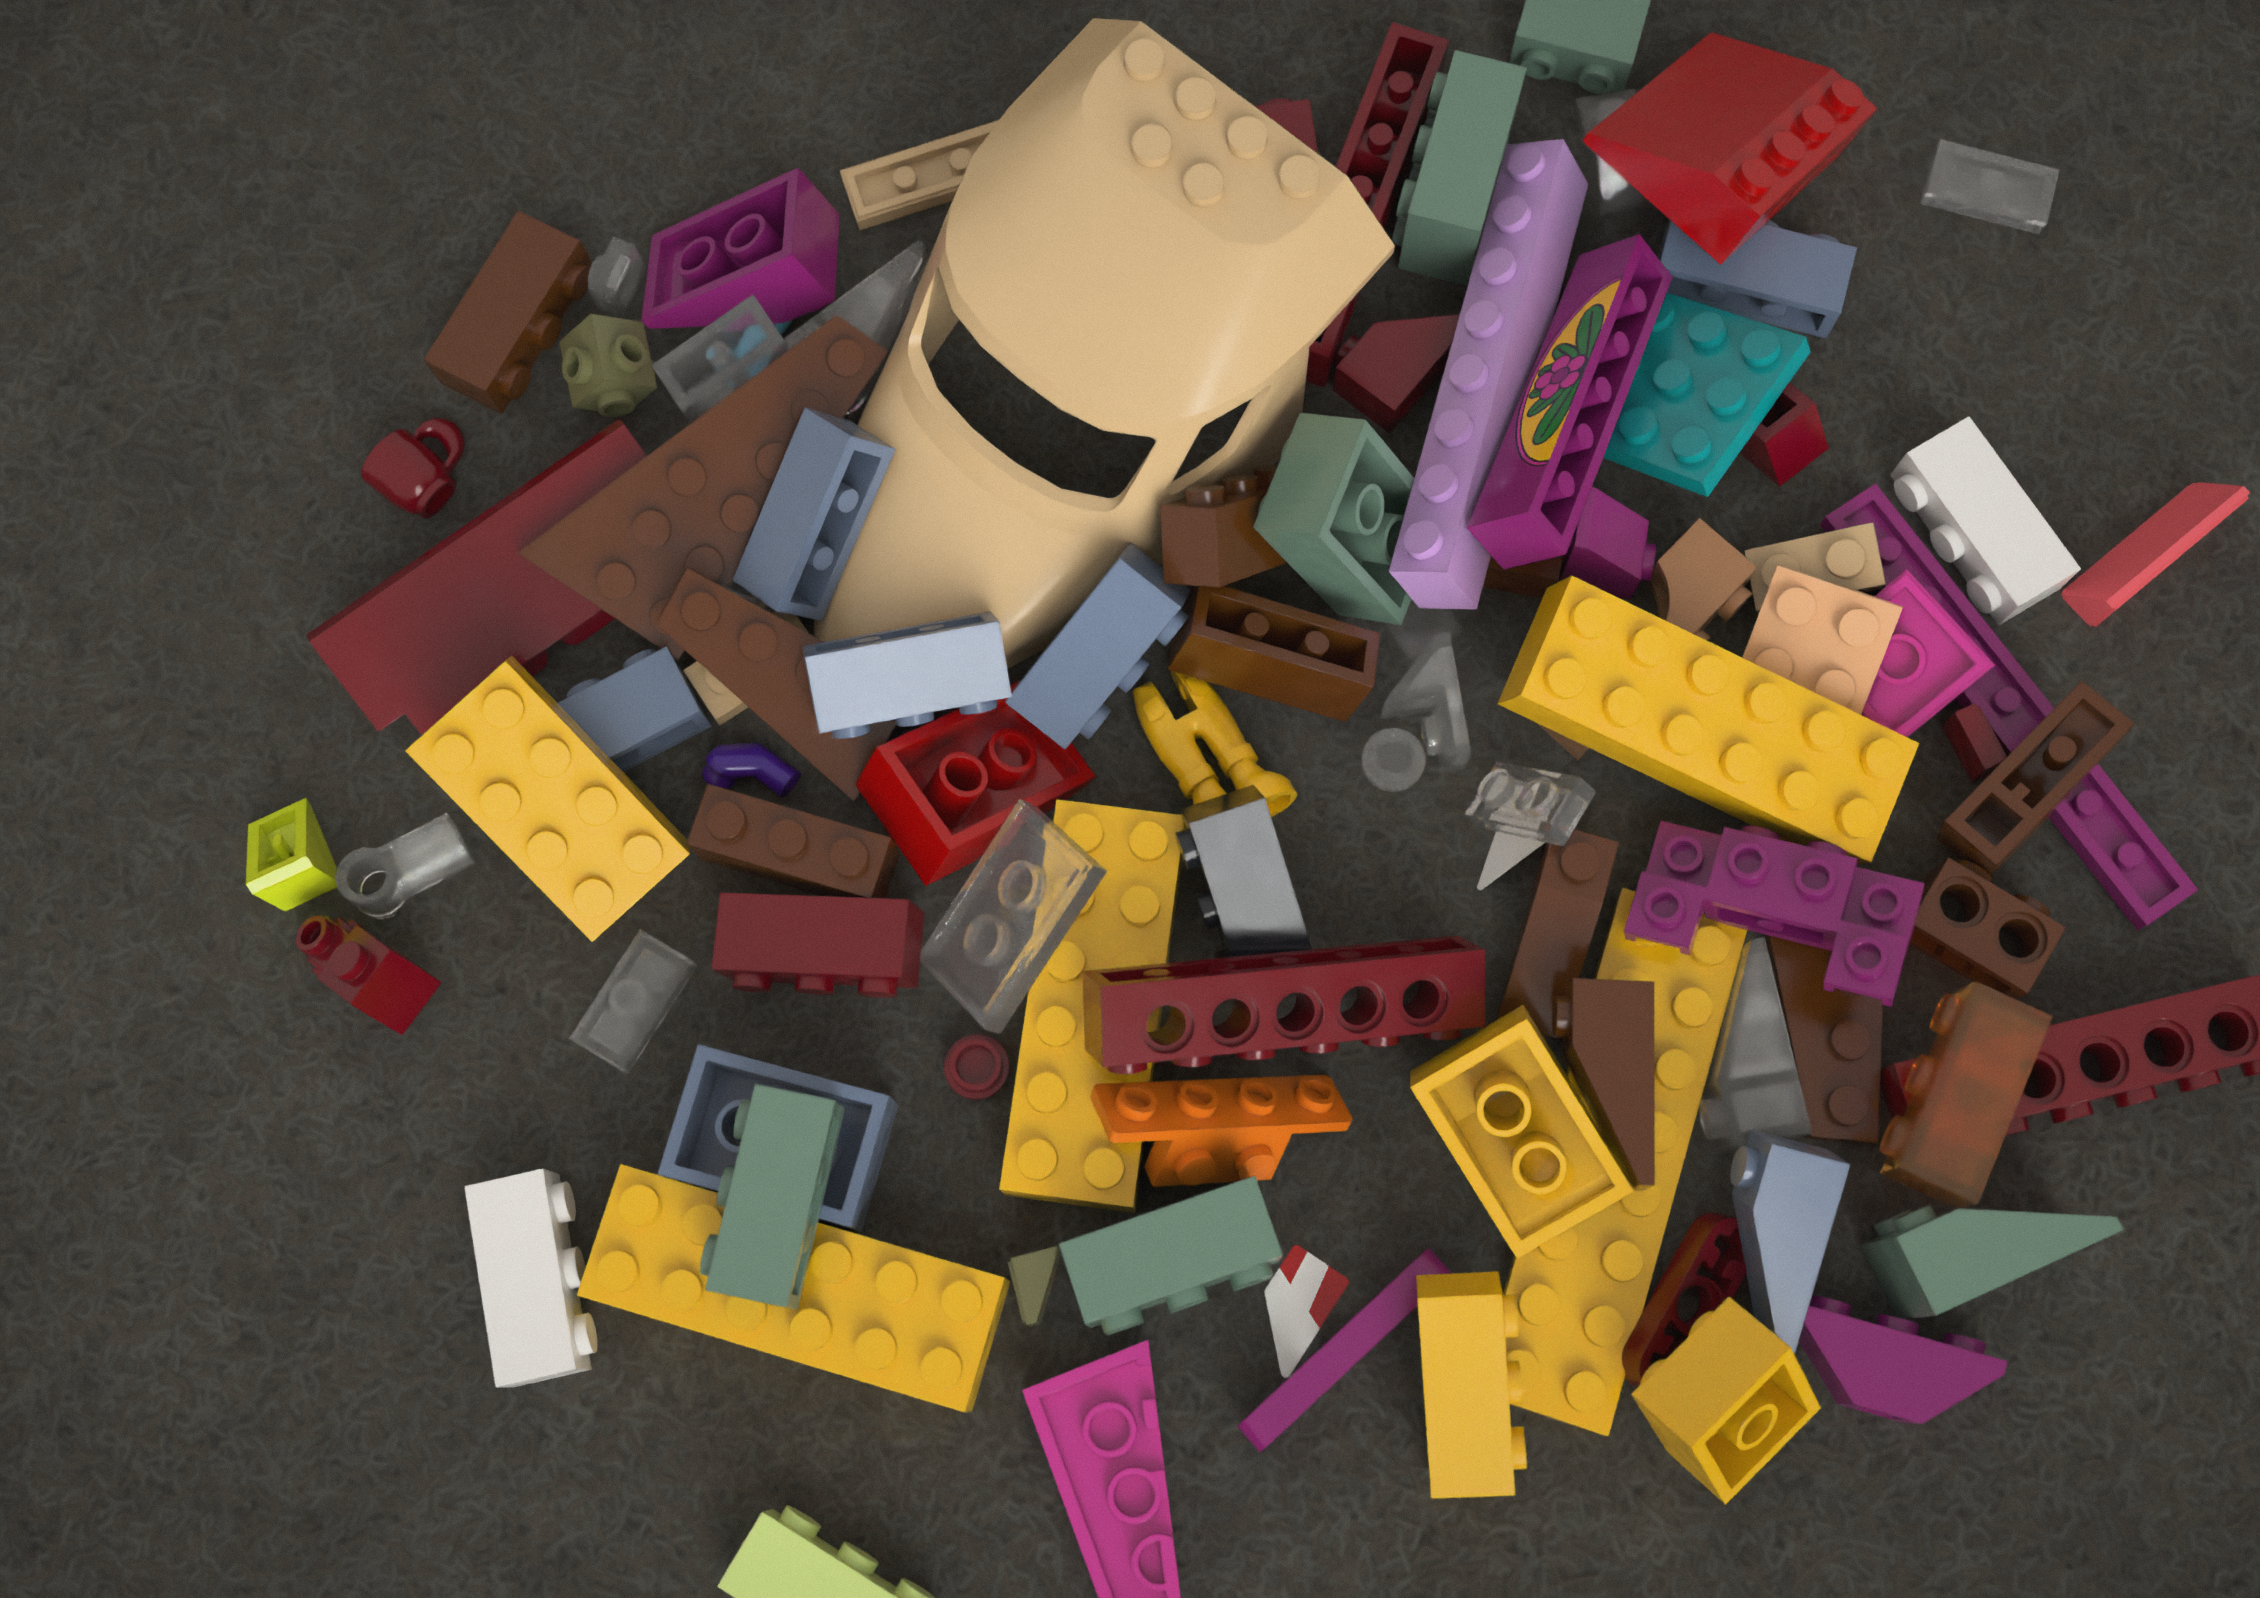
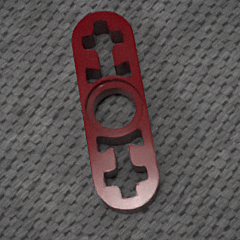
M1709 1212L1699 1216L1691 1224L1624 1345L1622 1364L1626 1373L1625 1378L1634 1387L1638 1388L1640 1386L1644 1373L1651 1366L1649 1361L1654 1352L1657 1353L1660 1360L1667 1359L1688 1338L1690 1329L1698 1318L1709 1311H1715L1728 1297L1731 1299L1734 1297L1747 1273L1737 1218ZM1719 1234L1721 1235L1722 1242L1727 1245L1722 1256H1720L1719 1248L1714 1245ZM1699 1266L1703 1267L1702 1271L1713 1274L1712 1279L1696 1274ZM1695 1286L1700 1296L1699 1308L1691 1319L1682 1321L1677 1312L1678 1299L1686 1288ZM1665 1328L1681 1333L1678 1341L1674 1340L1675 1337L1665 1334Z

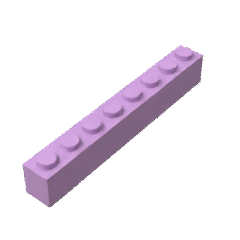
M1564 139L1507 144L1389 569L1391 575L1419 608L1477 609L1491 555L1467 529V525L1553 320L1588 188V182Z

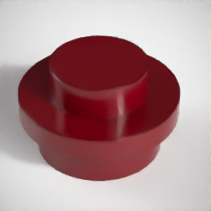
M972 1034L959 1039L951 1046L945 1058L944 1072L949 1085L957 1094L971 1100H983L994 1096L1003 1088L1009 1076L1010 1063L1005 1049L997 1040L983 1034Z

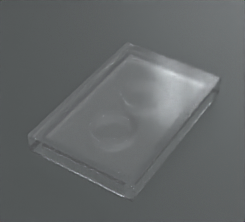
M1019 799L922 948L920 962L985 1030L1001 1034L1107 870L1038 807Z

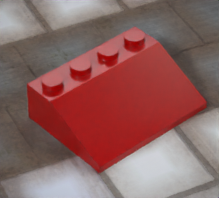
M1711 32L1589 131L1582 141L1715 261L1722 265L1842 153L1878 108L1864 97L1861 89L1855 83L1844 79L1832 68Z

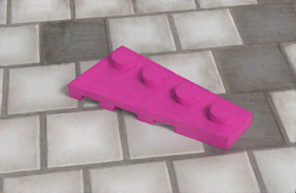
M1149 1340L1023 1389L1025 1400L1098 1598H1181Z

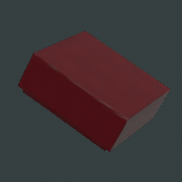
M1976 703L1954 712L1942 726L1971 783L1990 775L2007 757L1981 707L1977 706Z

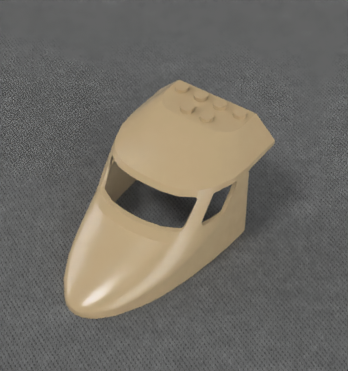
M1093 18L1006 110L969 162L915 291L910 311L858 422L859 427L896 450L823 620L814 619L815 637L827 642L991 611L1000 623L1007 668L1047 648L1130 542L1162 567L1160 505L1185 498L1186 488L1202 485L1220 486V478L1253 475V468L1274 465L1281 458L1282 448L1287 439L1290 438L1299 413L1303 411L1310 345L1394 253L1395 245L1348 176L1142 21ZM959 320L983 349L1019 380L1060 410L1103 431L1155 439V445L1121 494L1113 498H1105L1061 489L1014 462L967 423L938 390L928 366ZM1251 400L1225 446L1199 466L1173 481L1201 428Z

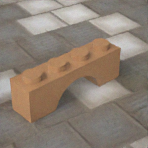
M1699 518L1657 561L1651 578L1647 582L1655 597L1659 618L1709 641L1711 637L1703 630L1717 615L1726 622L1729 621L1746 603L1753 593L1745 585L1758 567ZM1538 724L1577 760L1590 749Z

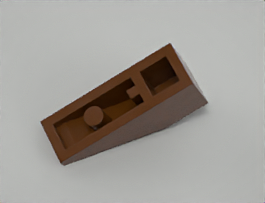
M2081 681L1944 821L1936 839L1961 860H1966L1982 867L1992 876L2056 810L2135 723Z
M1558 824L1554 825L1543 845L1496 1020L1524 1005L1544 1037L1554 1040L1560 1039L1561 1036H1553L1552 1032L1554 996H1563V989L1573 978L1580 977L1603 905L1619 842Z
M1573 978L1563 989V996H1554L1552 1006L1553 1036H1563V1055L1614 1157L1634 1191H1644L1655 1185L1654 982Z

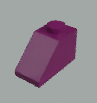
M1592 487L1567 553L1563 555L1558 582L1574 576L1618 598L1631 599L1640 581L1650 580L1654 567L1656 544L1646 543L1649 521L1599 489Z

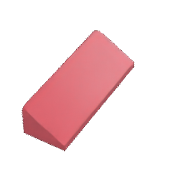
M2203 482L2188 485L2067 586L2061 593L2062 598L2090 627H2097L2248 500L2249 497L2247 495L2250 492L2244 486Z

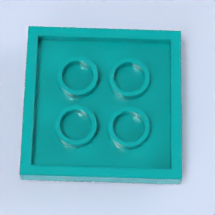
M1667 292L1603 458L1708 497L1811 353L1806 336Z

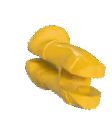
M1170 671L1180 697L1190 713L1175 720L1164 699L1151 681L1133 690L1136 712L1147 738L1160 760L1178 780V786L1185 798L1193 799V805L1227 794L1218 783L1219 778L1213 768L1206 762L1195 741L1198 738H1202L1218 760V765L1226 778L1231 779L1236 790L1254 785L1265 797L1271 817L1284 811L1296 799L1297 792L1288 778L1275 772L1265 771L1256 764L1258 757L1251 744L1246 743L1230 710L1209 682Z

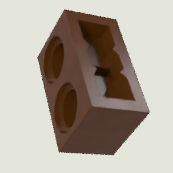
M1948 857L1930 870L1923 882V896L1909 944L2006 1003L2028 994L2066 927L2049 917L2051 912L2039 901L2021 894L2013 896L1991 883L1992 876L1982 867L1966 860L1954 861ZM1942 894L1950 895L1960 902L1964 911L1962 922H1955L1943 913L1940 906ZM2000 929L2011 931L2021 943V955L2019 958L2009 955L2001 947L1999 942Z

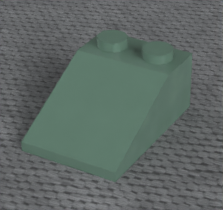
M1928 1204L1913 1211L1911 1209L1905 1210L1874 1224L1873 1227L1878 1237L1861 1244L1860 1247L1895 1317L1910 1319L1941 1314L2124 1229L2118 1218L2111 1216L1955 1209L1935 1214L1932 1206Z

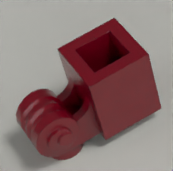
M320 915L312 916L300 926L296 934V946L308 956L306 961L314 967L311 971L317 975L316 978L350 1005L400 1035L405 1033L442 983L410 958L364 930L363 926L353 919L346 921L341 917L334 919L328 915L325 917Z

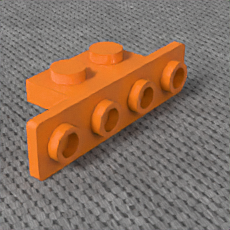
M1328 1075L1102 1083L1094 1086L1090 1096L1106 1135L1111 1142L1155 1141L1144 1166L1153 1187L1238 1182L1253 1176L1256 1177L1257 1181L1271 1180L1292 1134L1347 1131L1353 1119L1333 1080Z

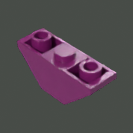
M1820 1296L1811 1297L1798 1341L1838 1405L1902 1423L1923 1424L2005 1375L2007 1360L1985 1355L1987 1343L1958 1334L1944 1333L1943 1342H1938L1917 1336L1919 1324L1883 1314H1877L1875 1324L1850 1317L1851 1305Z

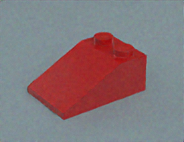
M1019 681L1010 685L1011 693ZM1007 698L996 700L997 708L978 714H960L959 709L878 746L855 785L924 885L928 886L978 860L1055 808L1056 799L1066 800L1090 784L1096 776L1074 745L1070 743L1066 749L1062 748L1006 704Z

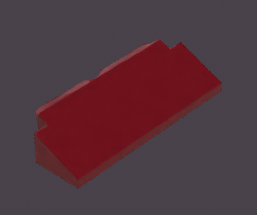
M618 419L306 635L308 641L378 732L405 714L418 732L423 735L511 655L533 677L547 664L548 656L545 649L560 639L568 645L579 644L615 618L519 555L518 552L647 455L624 423Z

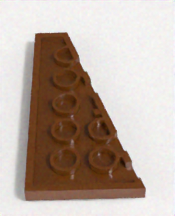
M835 315L520 550L518 554L662 649L667 646L678 660L685 650L657 626V623L686 569L694 571L725 589L728 588L804 408L844 418L889 351L843 318Z

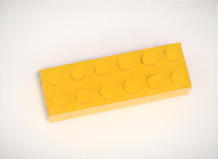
M1570 576L1546 589L1497 703L1508 710L1752 826L1771 830L1786 842L1806 846L1811 841L1830 843L1842 848L1846 852V856L1857 858V864L1872 862L1919 746V743L1574 576Z
M1056 799L999 1188L1005 1196L1135 1213L1144 1142H1111L1106 1135L1090 1096L1096 1084L1152 1082L1155 1062L1147 1063V1069L1143 1072L1117 1074L1109 1072L1107 1067H1102L1085 1051L1082 971L1169 962L1182 864V855L1175 832L1185 829L1181 815ZM1163 1006L1154 1010L1149 1016L1147 1032L1160 1029Z
M620 1164L577 1296L961 1412H972L1011 1281L1001 1276L818 1223L798 1310L706 1291L705 1287L708 1276L701 1275L700 1264L707 1238L710 1234H719L725 1208L717 1205L718 1193Z

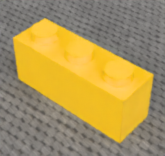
M1498 1271L1416 1275L1431 1498L1515 1495L1514 1470L1527 1469L1523 1426L1511 1427L1509 1404L1522 1403L1519 1361L1506 1360L1505 1337H1518L1515 1294L1502 1295Z

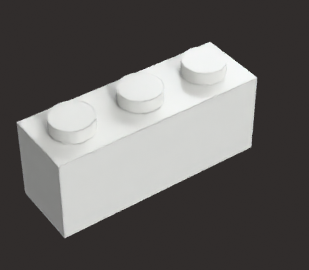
M1969 416L1907 452L1890 474L1894 480L1896 496L1907 510L1918 513L1931 531L1930 540L1936 553L1944 561L1954 563L1967 581L1966 589L1972 603L1985 614L1990 613L1998 626L2059 590L2081 570Z
M538 1169L464 1186L495 1386L517 1387L592 1370L589 1354L597 1352V1333L591 1314H582L580 1296H577L586 1267L580 1248H571L567 1222L575 1220L576 1208L569 1183L567 1181L561 1182L558 1173L546 1169Z

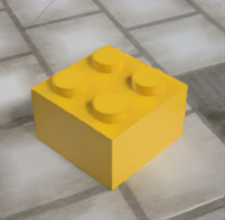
M1730 1297L1715 1311H1709L1698 1318L1690 1329L1688 1338L1667 1359H1661L1651 1365L1644 1373L1640 1386L1631 1394L1666 1451L1725 1505L1821 1408L1791 1347Z

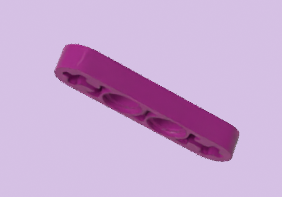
M1428 1247L1236 1427L1260 1453L1418 1306L1416 1275L1451 1274L1452 1272Z

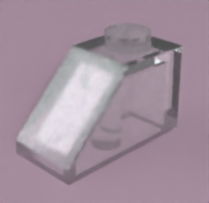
M752 294L652 364V367L682 413L693 422L782 356L788 344L757 298Z

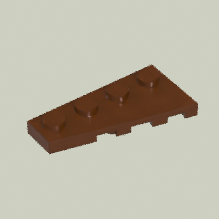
M687 568L662 613L657 626L855 802L860 793L855 784L875 749L887 742L896 725V720L870 724L871 731L869 733L852 738H833L832 731L819 733L801 646L824 641Z

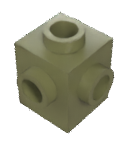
M591 313L559 342L563 358L562 373L568 383L572 408L599 411V414L605 417H619L632 412L639 402L657 388L655 365L650 357L643 322Z

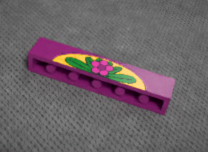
M1640 234L1579 255L1467 525V529L1503 569L1566 555L1672 280L1671 274Z

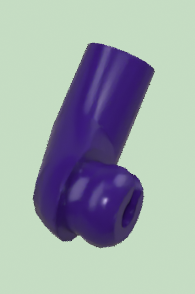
M756 742L718 745L706 756L707 764L702 770V777L707 784L727 789L735 784L736 778L754 777L781 798L789 794L801 776L799 771L764 745Z

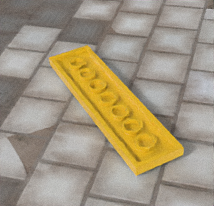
M1622 888L1618 892L1594 979L1654 982L1655 1185L1644 1191L1632 1192L1519 1258H1516L1514 1255L1503 1295L1515 1294L1518 1337H1505L1506 1360L1519 1361L1522 1383V1403L1510 1405L1603 1436H1609L1626 1374L1622 1364V1351L1644 1309L1747 933L1745 929L1705 918V913H1703L1690 955L1680 953L1679 948L1636 938L1635 941L1625 939L1624 929L1635 891ZM1568 1066L1566 1075L1572 1083L1573 1087L1575 1088L1583 1104L1585 1105L1593 1121L1595 1122L1597 1128L1599 1129L1584 1099V1096Z

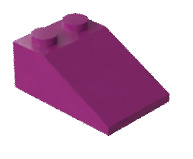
M798 167L653 234L641 321L649 329L785 323L808 312L820 310L825 305L835 301L840 214Z

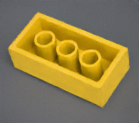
M512 655L405 750L591 942L690 854V848L686 844V837Z

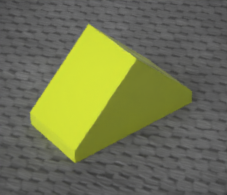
M307 798L248 824L246 886L253 895L283 911H288L343 885L317 818Z

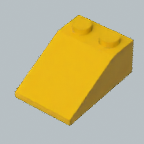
M1521 1005L1410 1071V1088L1516 1258L1634 1192L1632 1185L1524 1005Z

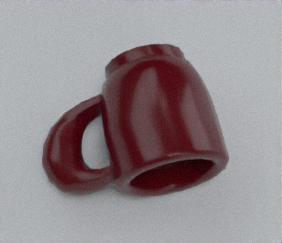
M446 418L426 420L417 427L413 434L407 429L395 430L384 437L372 449L363 464L361 477L365 483L401 510L413 515H420L424 519L430 518L437 514L448 502L456 489V482L451 478L450 473L457 466L464 452L465 441L463 433L454 422ZM425 438H436L444 445L447 452L445 463L422 442Z

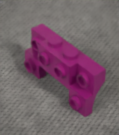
M1661 821L1646 872L1642 871L1624 929V935L1627 940L1635 941L1636 938L1679 948L1680 953L1690 955L1705 910V918L1729 926L1832 951L1823 990L1834 992V988L1880 999L1882 1000V1005L1892 1007L1919 912L1924 883L1857 867V858L1846 856V852L1842 848L1826 842L1811 841L1806 846L1782 841L1775 832L1758 826H1744L1741 831L1724 827L1722 835Z

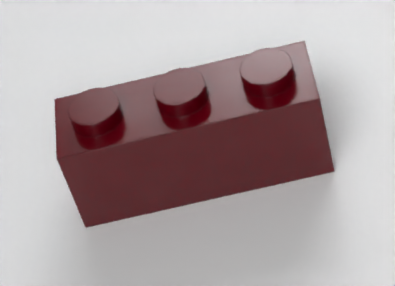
M720 893L712 970L733 980V989L747 992H771L772 982L795 983L794 990L804 994L832 995L834 994V985L858 986L857 993L863 996L893 998L897 996V988H918L925 912L909 899Z

